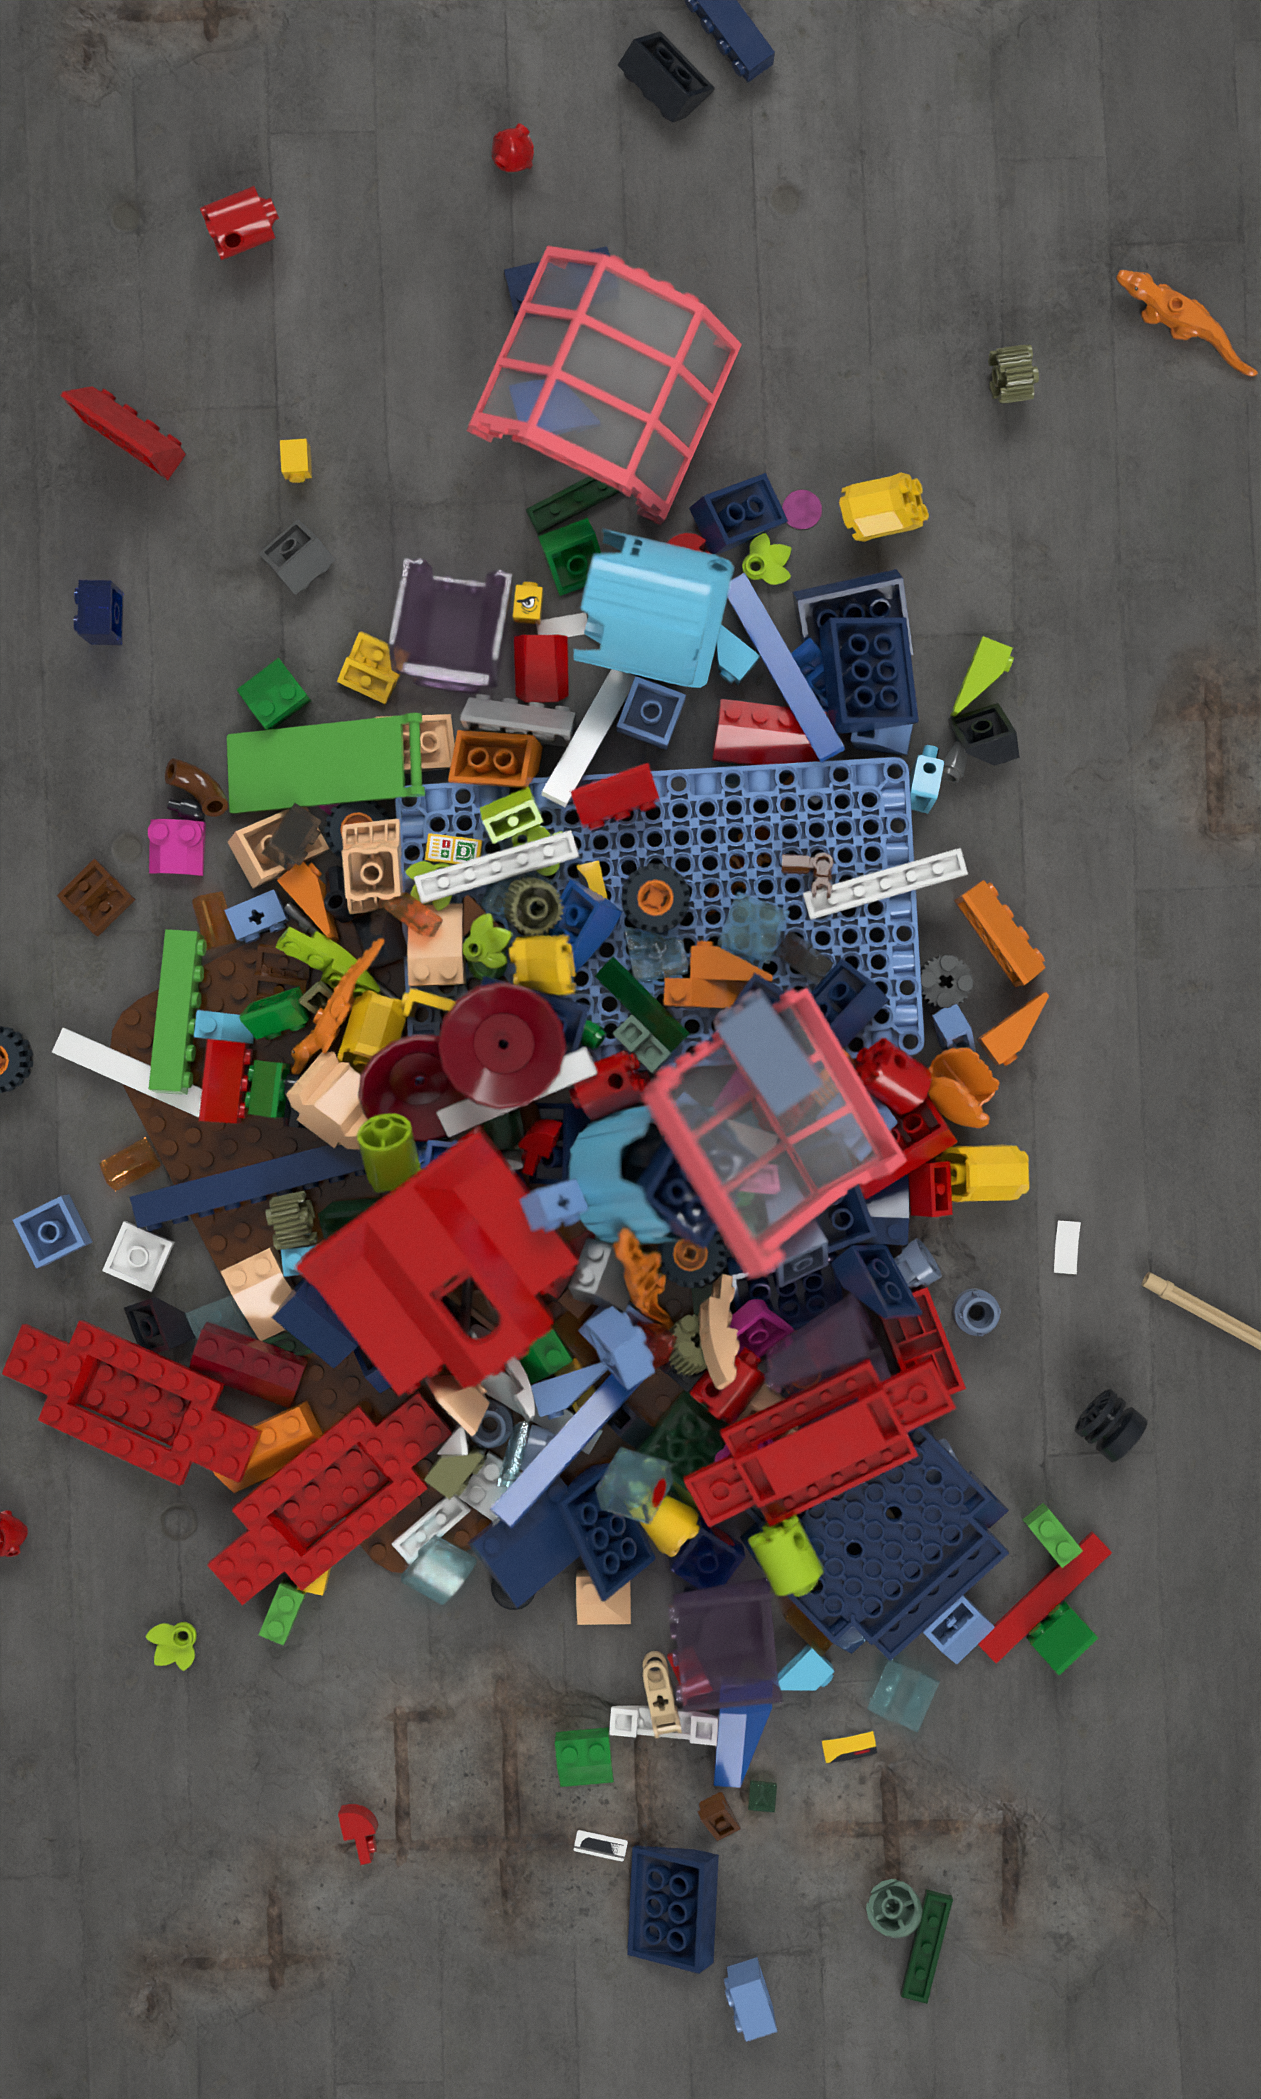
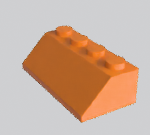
M983 880L954 901L1014 987L1025 985L1046 968L1043 964L1045 959L1037 948L1033 949L1027 941L1030 938L1024 928L1016 926L1012 920L1014 915L1006 904L1002 906L997 899L999 894L993 884L990 882L987 884Z
M306 1400L252 1425V1427L261 1430L262 1433L241 1482L237 1483L216 1472L214 1474L233 1493L272 1476L323 1434L308 1401Z

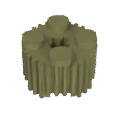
M1030 344L998 348L996 351H990L988 366H993L992 381H989L992 399L998 398L999 403L1002 404L1034 399L1033 383H1038L1039 371L1037 366H1032L1033 350Z
M535 877L522 878L521 880L516 879L510 883V886L507 888L509 892L505 893L506 898H503L505 903L502 906L505 907L503 910L505 918L513 927L525 934L539 936V933L543 934V931L548 932V928L553 929V924H557V921L562 919L560 915H563L561 909H564V906L561 905L560 894L556 893L557 890L552 885ZM535 902V909L531 908L530 910V905Z
M305 1191L276 1196L269 1201L270 1209L266 1210V1219L269 1226L274 1225L273 1243L276 1250L297 1248L317 1242V1232H312L315 1211L312 1201H305Z
M696 1314L692 1316L686 1315L666 1332L667 1335L662 1338L663 1342L661 1345L663 1348L661 1351L664 1352V1355L668 1356L667 1361H671L670 1365H675L674 1369L677 1370L678 1374L682 1372L684 1376L686 1374L691 1376L694 1373L703 1372L707 1369L700 1340L699 1316H696Z

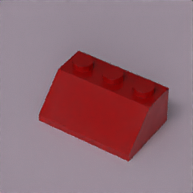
M648 763L570 791L583 829L589 827L590 831L603 827L605 825L604 821L614 818L615 821L628 818L633 810L640 808L641 812L655 808V802L660 801Z
M207 1040L199 1121L241 1123V1118L246 1117L247 1108L243 1100L244 1091L248 1092L250 1081L246 1075L247 1065H251L253 1059V1049H249L250 1043Z

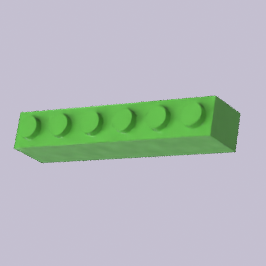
M165 929L148 1088L155 1093L188 1095V1088L192 1087L193 1074L190 1072L191 1061L195 1060L196 1048L193 1045L196 1010L201 1005V993L198 991L199 982H202L204 978V968L201 966L202 955H205L207 950V942L204 936L197 931Z

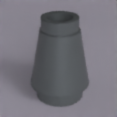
M955 741L943 760L944 767L941 778L954 783L959 782L960 778L964 777L968 754L965 753L959 741Z

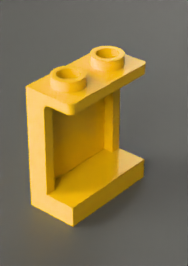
M410 988L409 993H404L400 1008L404 1009L403 1015L414 1018L419 1003L450 1011L456 1001Z

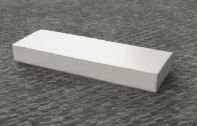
M454 1494L451 1500L444 1497L393 1541L392 1545L408 1564H411L467 1515L471 1509L456 1494Z

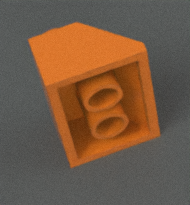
M457 730L448 781L461 784L527 788L539 772L543 747L534 735Z

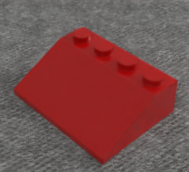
M91 386L63 391L60 395L82 422L166 480H169L186 455L180 447L182 443L171 434H168L166 437L158 432L160 428L151 420L146 419L144 422L139 419L136 410L127 404H124L122 407L116 403L115 400L117 398L104 388L100 392Z
M928 1094L922 1103L905 1114L896 1113L887 1107L898 1121L890 1132L907 1161L890 1174L872 1179L865 1184L859 1183L865 1199L873 1196L958 1142ZM872 1149L860 1161L847 1150L853 1169L877 1156Z

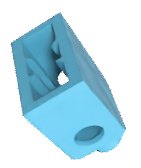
M924 746L923 753L917 756L909 777L911 810L927 814L937 800L944 761L938 759L939 748L935 746Z

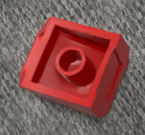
M559 634L515 636L516 697L529 703L559 702L569 696L568 636Z

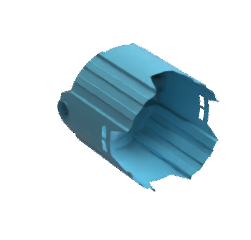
M602 529L604 534L603 543L622 551V553L593 556L581 609L589 614L584 634L600 643L601 648L600 650L574 649V660L686 687L701 688L706 685L733 574V565L729 560L712 554Z
M672 1101L673 1104L682 1106L680 1108L675 1107L678 1113L697 1107L709 1118L716 1114L713 1111V1107L687 1106ZM648 1105L617 1111L591 1122L578 1135L571 1148L569 1181L576 1179L589 1209L579 1215L584 1225L595 1234V1240L614 1244L619 1240L618 1234L623 1228L631 1230L632 1234L639 1241V1245L686 1240L670 1231L669 1226L656 1217V1214L645 1200L642 1188L620 1179L622 1162L626 1157L631 1141L638 1136L644 1135L648 1123H654L662 1130ZM725 1120L717 1124L736 1140L734 1133L727 1126ZM734 1197L731 1203L734 1209L738 1200H740L736 1197Z

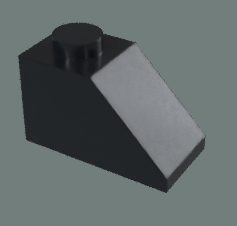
M627 1401L606 1422L621 1439L636 1449L655 1429Z

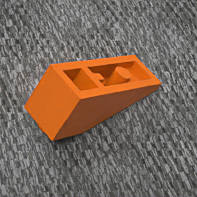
M300 859L277 881L321 931L336 943L339 938L334 917L324 906V898L327 892L325 883L319 878L322 873L312 862L307 865Z
M697 941V946H691L690 979L748 982L752 975L757 973L767 981H773L771 974L720 947H713V942Z
M665 978L664 1007L725 1009L732 1006L745 987L746 982Z
M1047 992L1038 994L977 1039L995 1065L1003 1063L1004 1066H1007L1018 1058L1016 1053L1022 1049L1049 997Z

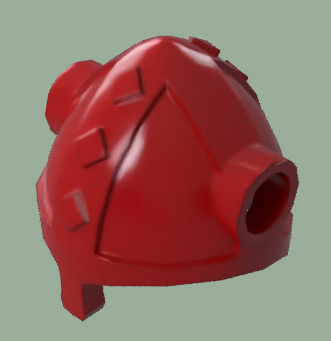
M518 123L515 128H508L494 135L492 159L495 166L500 170L518 172L526 168L531 169L534 145L528 136L530 132L524 125Z
M12 1511L0 1512V1557H13L20 1554V1546L28 1535V1528L22 1521L12 1515Z

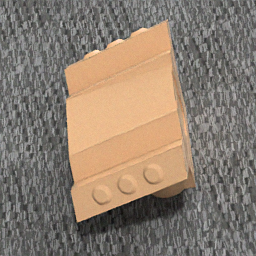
M391 819L343 825L342 856L345 895L349 914L372 912L390 904H394L395 909L401 908L403 880L401 872L400 820Z
M322 1052L287 1093L291 1107L299 1112L297 1120L333 1148L337 1145H343L347 1149H360L357 1133L359 1128L368 1120L364 1116L358 1098L360 1074L350 1066V1063H339L335 1052H327L326 1054Z

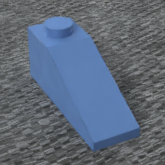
M601 1362L531 1385L539 1416L547 1415L549 1420L563 1416V1410L570 1408L608 1368Z

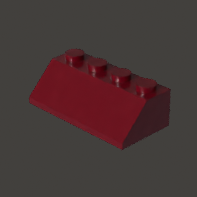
M207 1321L199 1335L189 1368L226 1386L290 1408L309 1358Z

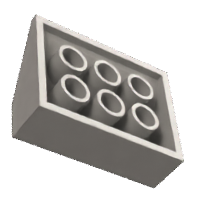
M477 694L476 698H468L460 721L465 731L534 735L540 744L567 748L573 738L576 713L571 712V708L565 706H555V709L544 708V704L538 702H529L527 706L518 704V700L503 698L502 702L492 701L491 696Z

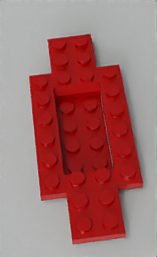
M84 1320L78 1322L70 1343L28 1324H22L2 1371L3 1375L48 1395L38 1421L179 1486L184 1484L192 1462L237 1483L241 1482L262 1433L261 1430L217 1411L216 1404L225 1384ZM76 1405H83L93 1411H96L130 1428H133L167 1445H170L171 1447L168 1448L166 1446H163L155 1441H152L142 1435H139L129 1429H126L118 1424H115L105 1418H102Z
M868 1358L721 1429V1435L731 1454L685 1476L684 1482L708 1527L754 1505L761 1509L771 1527L917 1457V1451L907 1432L956 1409L931 1358L883 1381H880ZM855 1398L858 1399L857 1402L760 1449L758 1445Z
M419 1391L379 1423H374L360 1405L356 1406L232 1508L234 1514L248 1530L213 1557L207 1566L241 1605L245 1604L284 1571L299 1589L303 1591L428 1489V1485L414 1470L413 1466L451 1436L453 1431ZM386 1482H390L379 1492H377L374 1496H372L368 1501H366L363 1505H361L357 1510L350 1514L346 1519H344L341 1523L334 1527L330 1532L323 1536L319 1541H317L314 1545L307 1549V1547L311 1543H313L327 1530L334 1526L338 1521H340L343 1517L350 1513L354 1508L361 1504L376 1490H378Z

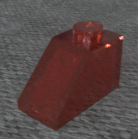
M638 1321L636 1326L643 1331L646 1337L644 1345L648 1347L654 1359L651 1363L655 1370L669 1361L677 1336L660 1324Z

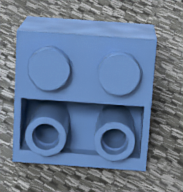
M913 724L852 733L851 742L856 749L907 756Z
M963 1595L927 1627L923 1633L943 1654L955 1664H958L995 1626Z

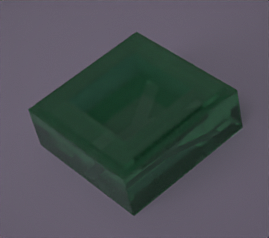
M750 1780L748 1810L775 1813L777 1783Z

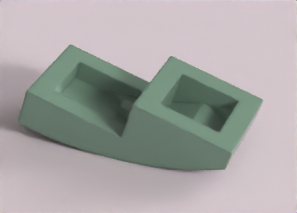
M632 1014L613 1032V1035L631 1053H635L637 1058L653 1074L673 1055Z

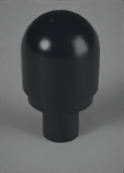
M183 798L181 802L173 799L169 800L167 809L178 812V816L181 819L201 821L205 817L198 801L189 798Z

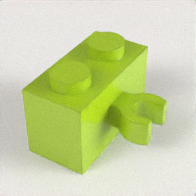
M530 787L479 808L482 821L493 844L510 836L513 845L517 844V838L520 835L527 837L529 828L543 822L540 809Z

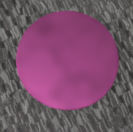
M797 490L790 493L782 506L788 519L787 523L796 529L811 528L819 521L822 513L820 500L814 493L807 490Z

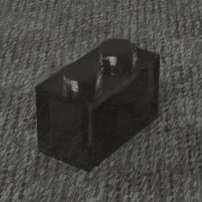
M294 803L287 811L262 851V854L288 871L295 864L300 866L308 854L305 851L308 843L313 845L321 833L317 829L322 821Z

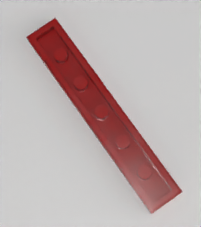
M1092 1531L1078 1544L1083 1552L1063 1568L1057 1564L994 1624L995 1628L978 1643L981 1649L995 1663H998L1112 1553Z

